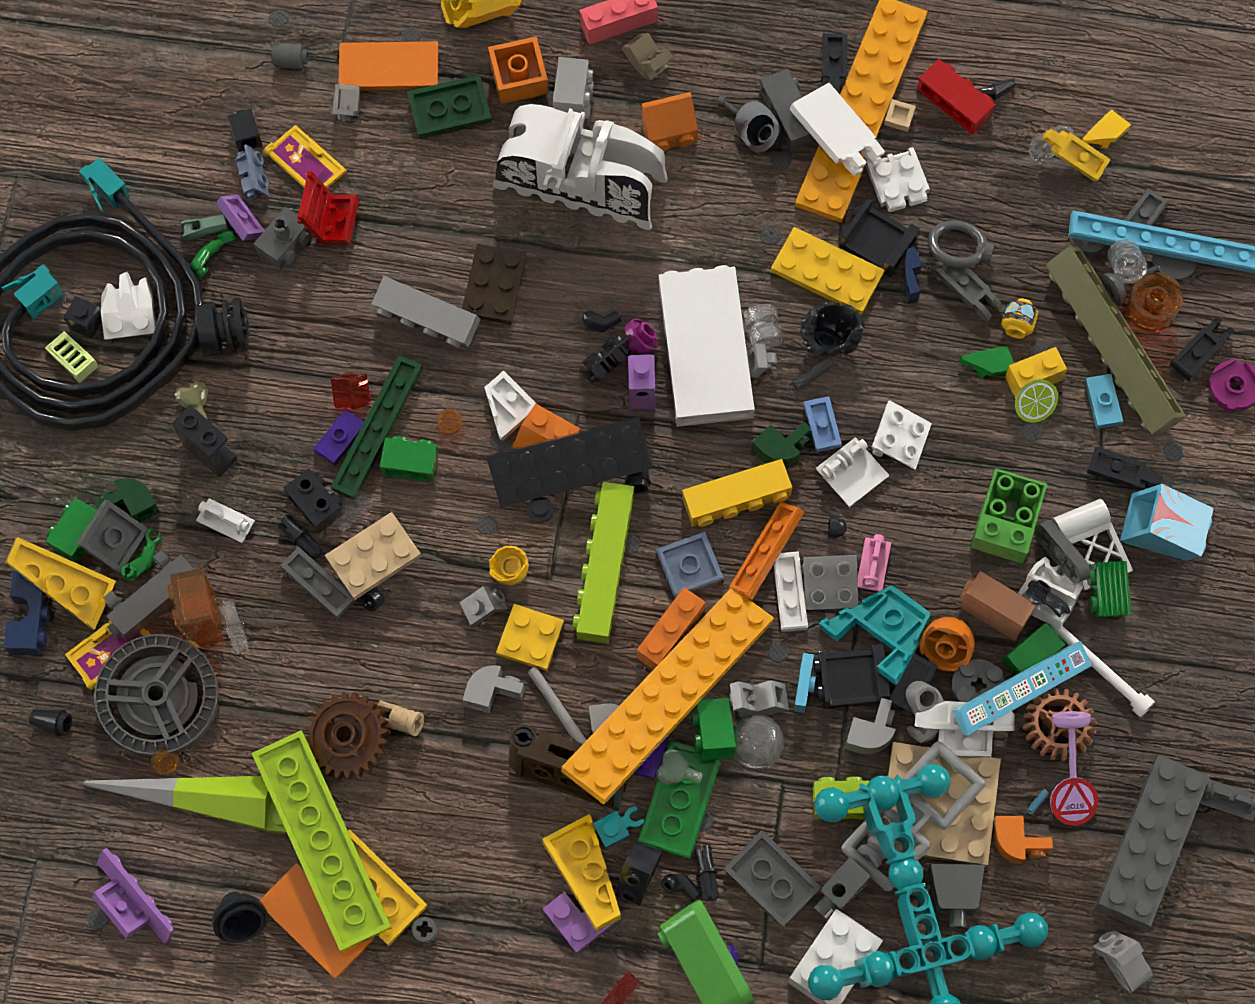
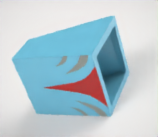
M1164 484L1132 493L1120 542L1185 561L1202 557L1206 549L1205 541L1212 524L1211 517L1214 508Z

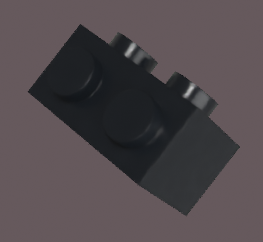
M307 469L283 488L290 501L319 534L343 516L340 507L343 503L334 492L329 494L324 488L327 486L326 482L318 473L314 475Z

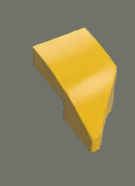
M1110 110L1084 136L1082 141L1087 144H1099L1101 148L1107 149L1111 142H1115L1128 131L1131 124L1113 110Z

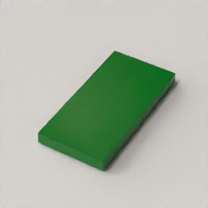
M670 740L638 841L665 853L690 860L722 759L701 761L700 751H695L694 747Z

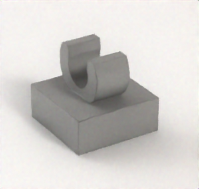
M755 343L747 352L750 377L758 378L765 370L772 369V364H777L776 353H766L765 344Z

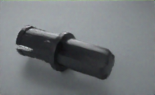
M286 515L280 520L282 523H278V528L292 540L294 546H299L313 560L321 556L323 553L322 547L309 535L308 529H303L291 515Z
M703 845V849L698 846L694 848L698 866L696 876L700 878L703 900L714 901L719 898L716 880L718 870L714 868L712 846Z

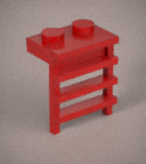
M307 171L302 201L297 214L298 224H304L303 229L311 231L310 236L317 238L316 242L318 244L350 245L360 199L357 195H333L312 171Z

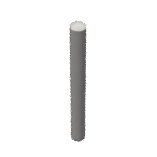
M534 667L529 670V676L570 736L576 742L584 744L587 740L538 668Z

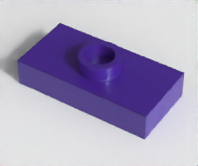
M345 409L313 448L315 453L336 466L353 445L364 421Z

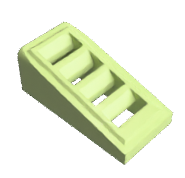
M65 331L45 347L78 383H81L99 367L97 362ZM66 341L67 344L64 345L59 351L56 352L54 350L62 342ZM70 347L73 348L67 355L61 356ZM76 353L79 354V355H78L74 360H72L70 363L67 362V361H68L70 358H72ZM84 359L85 361L75 369L74 366Z

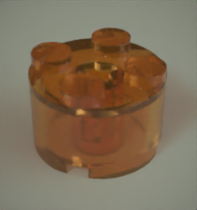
M1156 272L1155 274L1141 276L1135 282L1127 299V317L1137 327L1152 333H1159L1174 322L1183 304L1179 283L1165 273Z

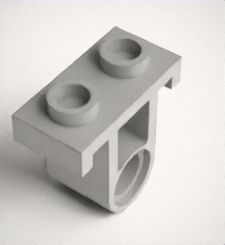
M923 681L912 682L906 690V700L914 716L916 713L927 711L936 704L944 702L940 692ZM926 691V698L920 702L921 694ZM911 725L906 728L910 737L920 743L934 739L937 735L936 733L939 732V729L914 728Z
M1114 930L1102 935L1099 942L1092 946L1098 956H1103L1118 982L1129 993H1132L1153 977L1152 970L1141 954L1144 950L1138 941Z

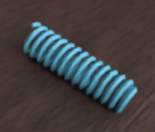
M1045 789L1039 793L1035 801L1026 809L1028 813L1033 814L1049 795L1048 792H1045Z

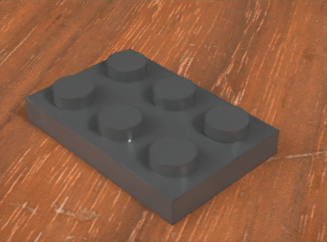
M763 830L723 868V871L782 928L821 890V887Z

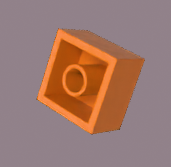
M537 37L488 47L490 65L500 104L549 94L548 78Z

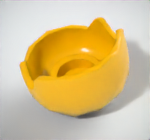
M504 546L498 549L489 560V574L502 585L512 586L520 583L526 577L529 570L526 553L516 546Z

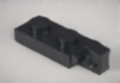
M823 33V86L830 83L839 93V88L843 87L847 80V34Z
M1095 447L1087 470L1089 474L1139 490H1144L1145 487L1151 488L1160 485L1163 477L1150 472L1151 468L1146 466L1145 462L1100 447Z

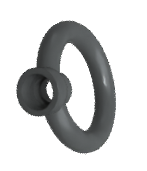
M950 220L936 225L928 235L930 252L940 262L952 267H971L981 261L989 264L995 244L987 242L986 237L977 227L964 221ZM946 231L965 232L976 240L978 245L976 253L969 257L951 256L939 247L938 238Z

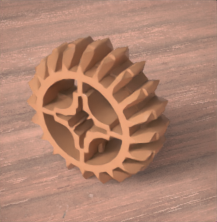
M1054 688L1052 696L1046 691L1042 693V698L1039 696L1033 698L1034 704H1028L1026 707L1029 713L1023 715V720L1029 723L1024 724L1022 728L1024 731H1030L1025 739L1027 741L1035 740L1031 748L1035 750L1041 747L1040 756L1042 757L1047 752H1050V760L1053 761L1057 754H1059L1061 761H1066L1069 743L1059 744L1054 741L1058 737L1069 739L1068 728L1058 729L1056 734H1054L1056 726L1053 724L1052 715L1059 712L1051 710L1047 712L1044 709L1050 706H1063L1065 708L1061 712H1086L1090 715L1094 712L1092 708L1084 709L1088 703L1086 699L1080 703L1077 701L1078 693L1069 697L1068 689H1064L1062 695H1060L1059 690ZM1038 718L1048 728L1049 734L1047 738L1040 730ZM1091 718V723L1088 726L1082 727L1080 730L1075 728L1076 757L1077 751L1083 754L1086 751L1085 745L1090 746L1093 742L1090 736H1094L1096 730L1090 726L1096 724L1097 721L1094 718Z

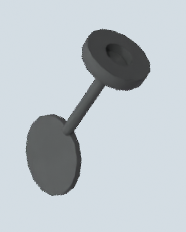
M1152 254L1154 266L1124 281H1121L1113 273H1105L1099 278L1117 307L1125 303L1126 286L1156 271L1170 280L1179 281L1186 279L1193 274L1197 262Z

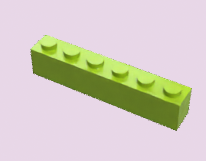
M603 482L602 489L596 490L594 505L598 506L597 515L592 514L590 530H594L593 539H588L586 555H590L589 563L583 564L581 579L585 580L584 589H579L577 605H581L580 614L574 615L572 630H577V639L609 644L634 499V486Z

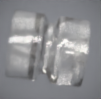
M1128 239L1120 240L1110 247L1108 260L1116 278L1124 283H1134L1145 275L1147 262L1139 246L1134 241Z
M760 304L744 312L746 327L748 330H751L748 334L751 348L755 343L765 344V348L768 350L784 342L781 326L777 324L779 317L775 305Z

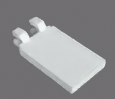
M830 83L791 104L790 111L836 164L842 161L853 176L861 173L863 170L861 167L866 164V161L859 153L860 151L872 165L880 162V156L885 151L876 142V136Z

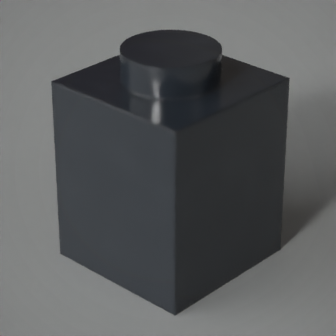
M252 109L238 110L227 116L238 152L245 151L244 145L252 149L263 146Z
M77 296L74 297L63 317L70 330L93 339L102 323L99 306Z

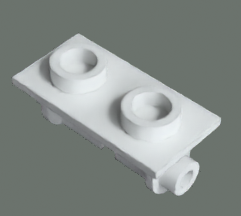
M210 498L207 502L202 501L200 503L198 511L201 513L196 519L197 522L240 543H243L255 520Z

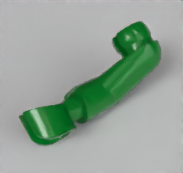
M221 232L218 235L219 239L216 241L212 240L199 250L190 263V268L197 278L208 272L204 264L212 255L217 253L224 244L237 239L233 232Z
M150 528L147 530L146 547H143L140 557L122 566L121 574L123 578L129 581L134 580L152 567L153 556L156 553L155 546L159 545L163 540L160 532L157 539L152 541L150 536L153 534L154 529Z

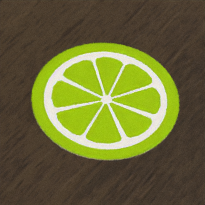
M1037 379L1030 381L1017 394L1015 400L1016 413L1022 420L1030 423L1046 419L1057 406L1058 391L1054 384L1048 380Z

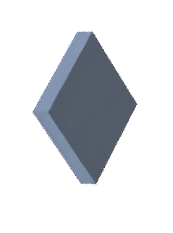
M705 532L656 549L657 557L674 599L683 587L693 593L724 581Z

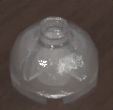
M752 714L744 717L734 727L736 744L734 758L741 765L762 770L772 766L779 760L784 749V735L780 726L772 718L763 714Z

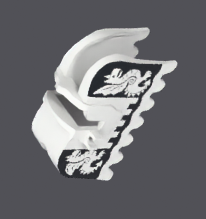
M529 104L520 106L515 110L509 126L510 139L503 144L497 160L496 177L493 183L494 188L506 190L507 187H512L522 196L529 197L531 194H537L547 203H554L556 200H559L566 207L573 210L584 207L592 215L603 216L606 213L611 215L617 222L626 223L628 220H632L640 228L651 230L650 199L652 183L643 173L651 174L656 181L667 182L665 154L662 149L636 132L616 125L611 121H596L593 131L583 129L585 112L577 113L570 108L567 113L543 105ZM572 153H575L566 179L565 165L567 159Z

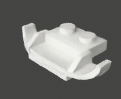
M944 701L927 711L915 714V726L939 729L938 741L942 742L957 756L991 757L993 731L1015 730V714L1010 711L969 735H963L953 710L967 702Z

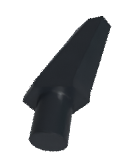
M1015 78L992 83V87L980 88V92L997 100L1015 87Z

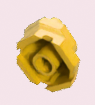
M441 0V8L446 23L455 24L454 26L457 28H467L500 16H511L520 6L521 1L524 0Z

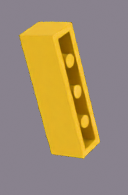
M780 459L682 490V500L691 526L699 525V527H704L712 524L718 518L730 519L747 509L755 511L762 508L763 504L772 501L773 503L783 502L788 499V496H791L792 485L783 460Z

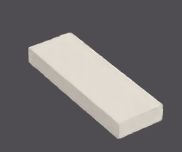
M799 551L780 553L773 568L781 632L808 630Z

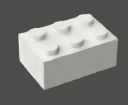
M836 909L790 976L788 983L818 1004H842L855 984L844 986L836 998L824 1001L812 995L808 988L810 972L820 964L832 965L838 970L855 966V960L865 957L872 951H877L883 940Z

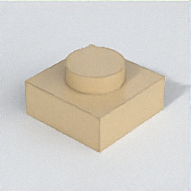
M892 99L884 125L908 132L916 106Z

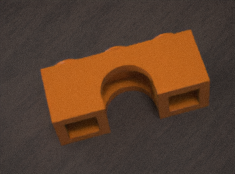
M683 587L638 647L637 659L654 670L676 647L687 630L691 631L705 612L706 602Z

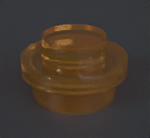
M446 409L438 415L437 425L443 433L455 434L462 428L463 418L457 410Z
M166 748L156 751L151 759L152 768L162 775L173 773L178 766V755L176 752H165L167 751Z

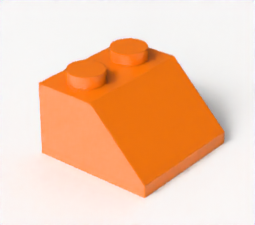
M691 92L642 103V130L644 136L664 152L672 147H686L698 141V127Z
M535 403L523 421L512 449L580 432V428Z

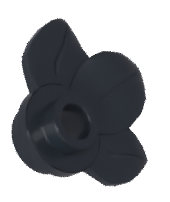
M1031 580L1029 582L1026 594L1033 604L1047 605L1058 617L1063 612L1070 614L1069 606L1061 598L1051 593V587L1042 580Z

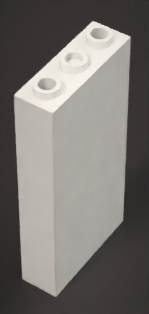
M721 265L708 270L694 268L689 270V272L667 271L664 274H660L659 292L676 427L753 419L754 402L735 267Z

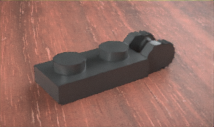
M944 264L937 270L936 276L971 309H974L981 319L989 321L992 318L990 311L981 303L984 298L987 304L994 310L999 312L1003 308L1001 301L991 292V289L968 267L958 268Z

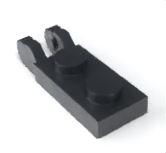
M1218 316L1207 327H1204L1169 364L1188 381L1223 347L1224 343L1235 331L1232 327H1229L1219 338L1212 332L1222 322V319Z

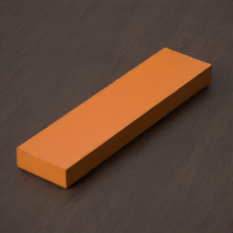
M782 502L779 503L729 586V590L732 588L737 593L753 600L802 518L804 512L801 508Z

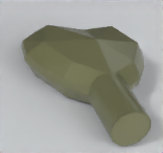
M197 381L192 383L190 387L178 388L174 394L176 402L185 409L188 406H192L208 420L203 408L208 397L206 385Z

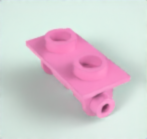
M876 534L874 538L865 537L857 578L858 588L877 592L883 590L891 542L884 541L885 537L883 535Z

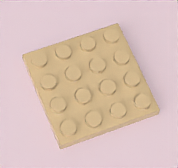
M893 742L888 776L893 780L896 775L903 778L930 748ZM938 755L931 764H938L948 771L951 781L949 790L940 798H927L921 793L917 794L940 815L944 816L972 783ZM958 756L985 780L986 785L946 830H941L929 819L918 831L930 842V848L922 857L969 865H984V867H987L1001 759L985 756ZM895 805L893 809L897 812V807ZM885 816L882 817L884 825L891 823ZM895 840V850L902 853L901 843Z

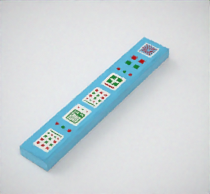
M1082 642L1071 644L954 709V715L963 735H969L1092 666Z

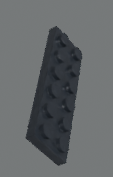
M640 417L498 452L486 457L500 507L653 469Z

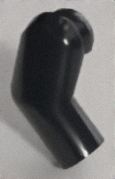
M586 311L582 315L584 325L598 332H604L622 322L617 311L605 317L593 311Z
M667 874L661 880V887L664 891L684 892L692 902L702 894L686 874Z

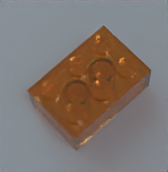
M203 568L170 575L172 584L167 585L170 600H173L176 608L172 610L175 626H178L180 634H183L184 640H188L196 647L224 641L216 594Z

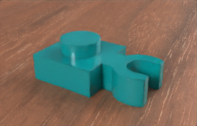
M636 806L630 807L623 817H620L616 811L593 823V827L605 849L629 838L630 834L627 829H638L643 826V819L637 822L630 819L632 814L638 812Z

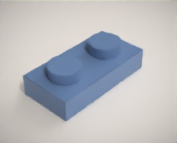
M829 396L804 401L803 406L808 425L811 427V436L816 453L840 448L842 442Z

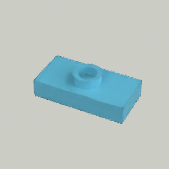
M1107 374L1086 378L1085 386L1096 429L1122 425L1123 418L1112 375Z
M803 653L794 706L795 712H805L808 692L813 693L816 677L811 676L813 654Z

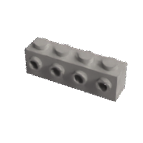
M383 276L372 301V305L378 308V314L390 319L392 315L401 318L400 323L413 329L415 324L423 327V333L431 337L437 338L438 334L447 338L446 343L460 348L461 344L469 347L481 320L473 313L386 276Z

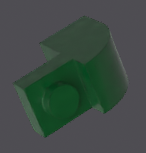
M803 422L785 438L770 425L752 442L751 451L765 464L782 459L785 468L791 467L799 462L800 451L811 441V427Z
M131 478L115 480L114 483L118 490L107 492L98 501L94 502L97 508L100 507L104 500H109L121 510L128 508L132 517L139 523L160 513L147 487L140 481Z

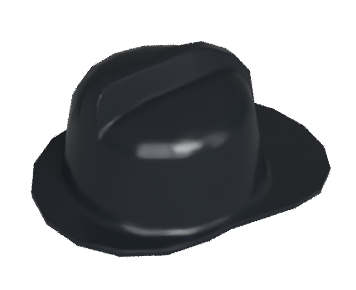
M751 101L743 105L736 115L735 127L747 146L756 153L771 151L775 148L780 149L782 147L780 142L783 138V129L767 106L758 101Z

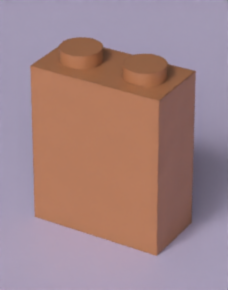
M981 571L976 578L972 576L969 578L960 596L963 599L961 609L1014 641L1022 632L1036 604H1033Z

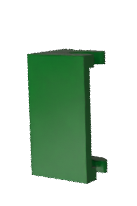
M1045 622L1036 627L1000 660L1006 664L1014 675H1017L1057 653L1065 644Z

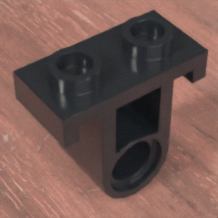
M636 841L624 863L615 896L622 898L626 902L641 906L663 851Z

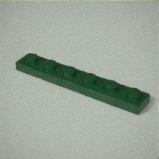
M400 355L398 356L331 485L333 492L356 500L384 446L385 438H388L423 370L422 364Z

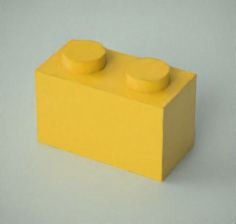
M1054 347L1009 365L1005 378L1016 398L1021 388L1030 381L1044 379L1052 384L1063 381L1067 367L1057 348Z

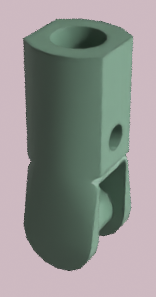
M224 214L184 220L180 223V227L184 230L182 238L185 241L228 231Z

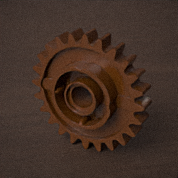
M342 692L340 699L337 695L332 694L331 703L323 699L324 707L322 709L314 707L317 716H308L312 725L305 726L304 729L310 732V735L305 738L307 742L311 743L309 747L312 753H314L313 756L316 762H318L319 769L323 770L326 768V775L331 776L335 772V778L341 779L345 774V777L352 780L353 773L363 777V769L372 772L371 763L379 765L378 755L387 754L382 749V746L390 745V742L384 739V736L391 733V731L384 729V726L389 721L381 718L384 711L381 709L375 710L378 704L374 701L369 702V697L365 695L359 699V694L355 692L352 693L351 697H349L348 693ZM348 729H351V738L347 742H344V732Z

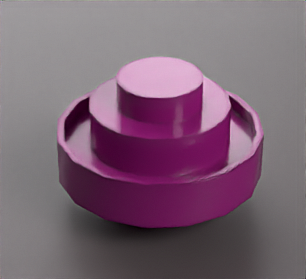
M634 318L625 325L626 335H631L626 344L632 351L649 355L658 348L656 332L650 324Z

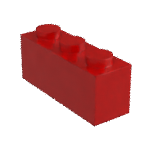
M938 59L919 77L917 91L971 135H974L992 117L995 108L993 100L987 94H982L978 91L970 80L963 79L957 74L950 64Z

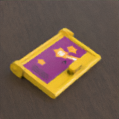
M296 125L275 143L271 142L263 150L266 156L275 161L303 187H305L307 171H312L327 188L347 171Z
M109 622L65 654L82 676L86 687L91 691L95 688L99 672L106 660L115 650L126 643L122 637L117 639L107 628L110 625ZM143 628L131 640L151 634Z

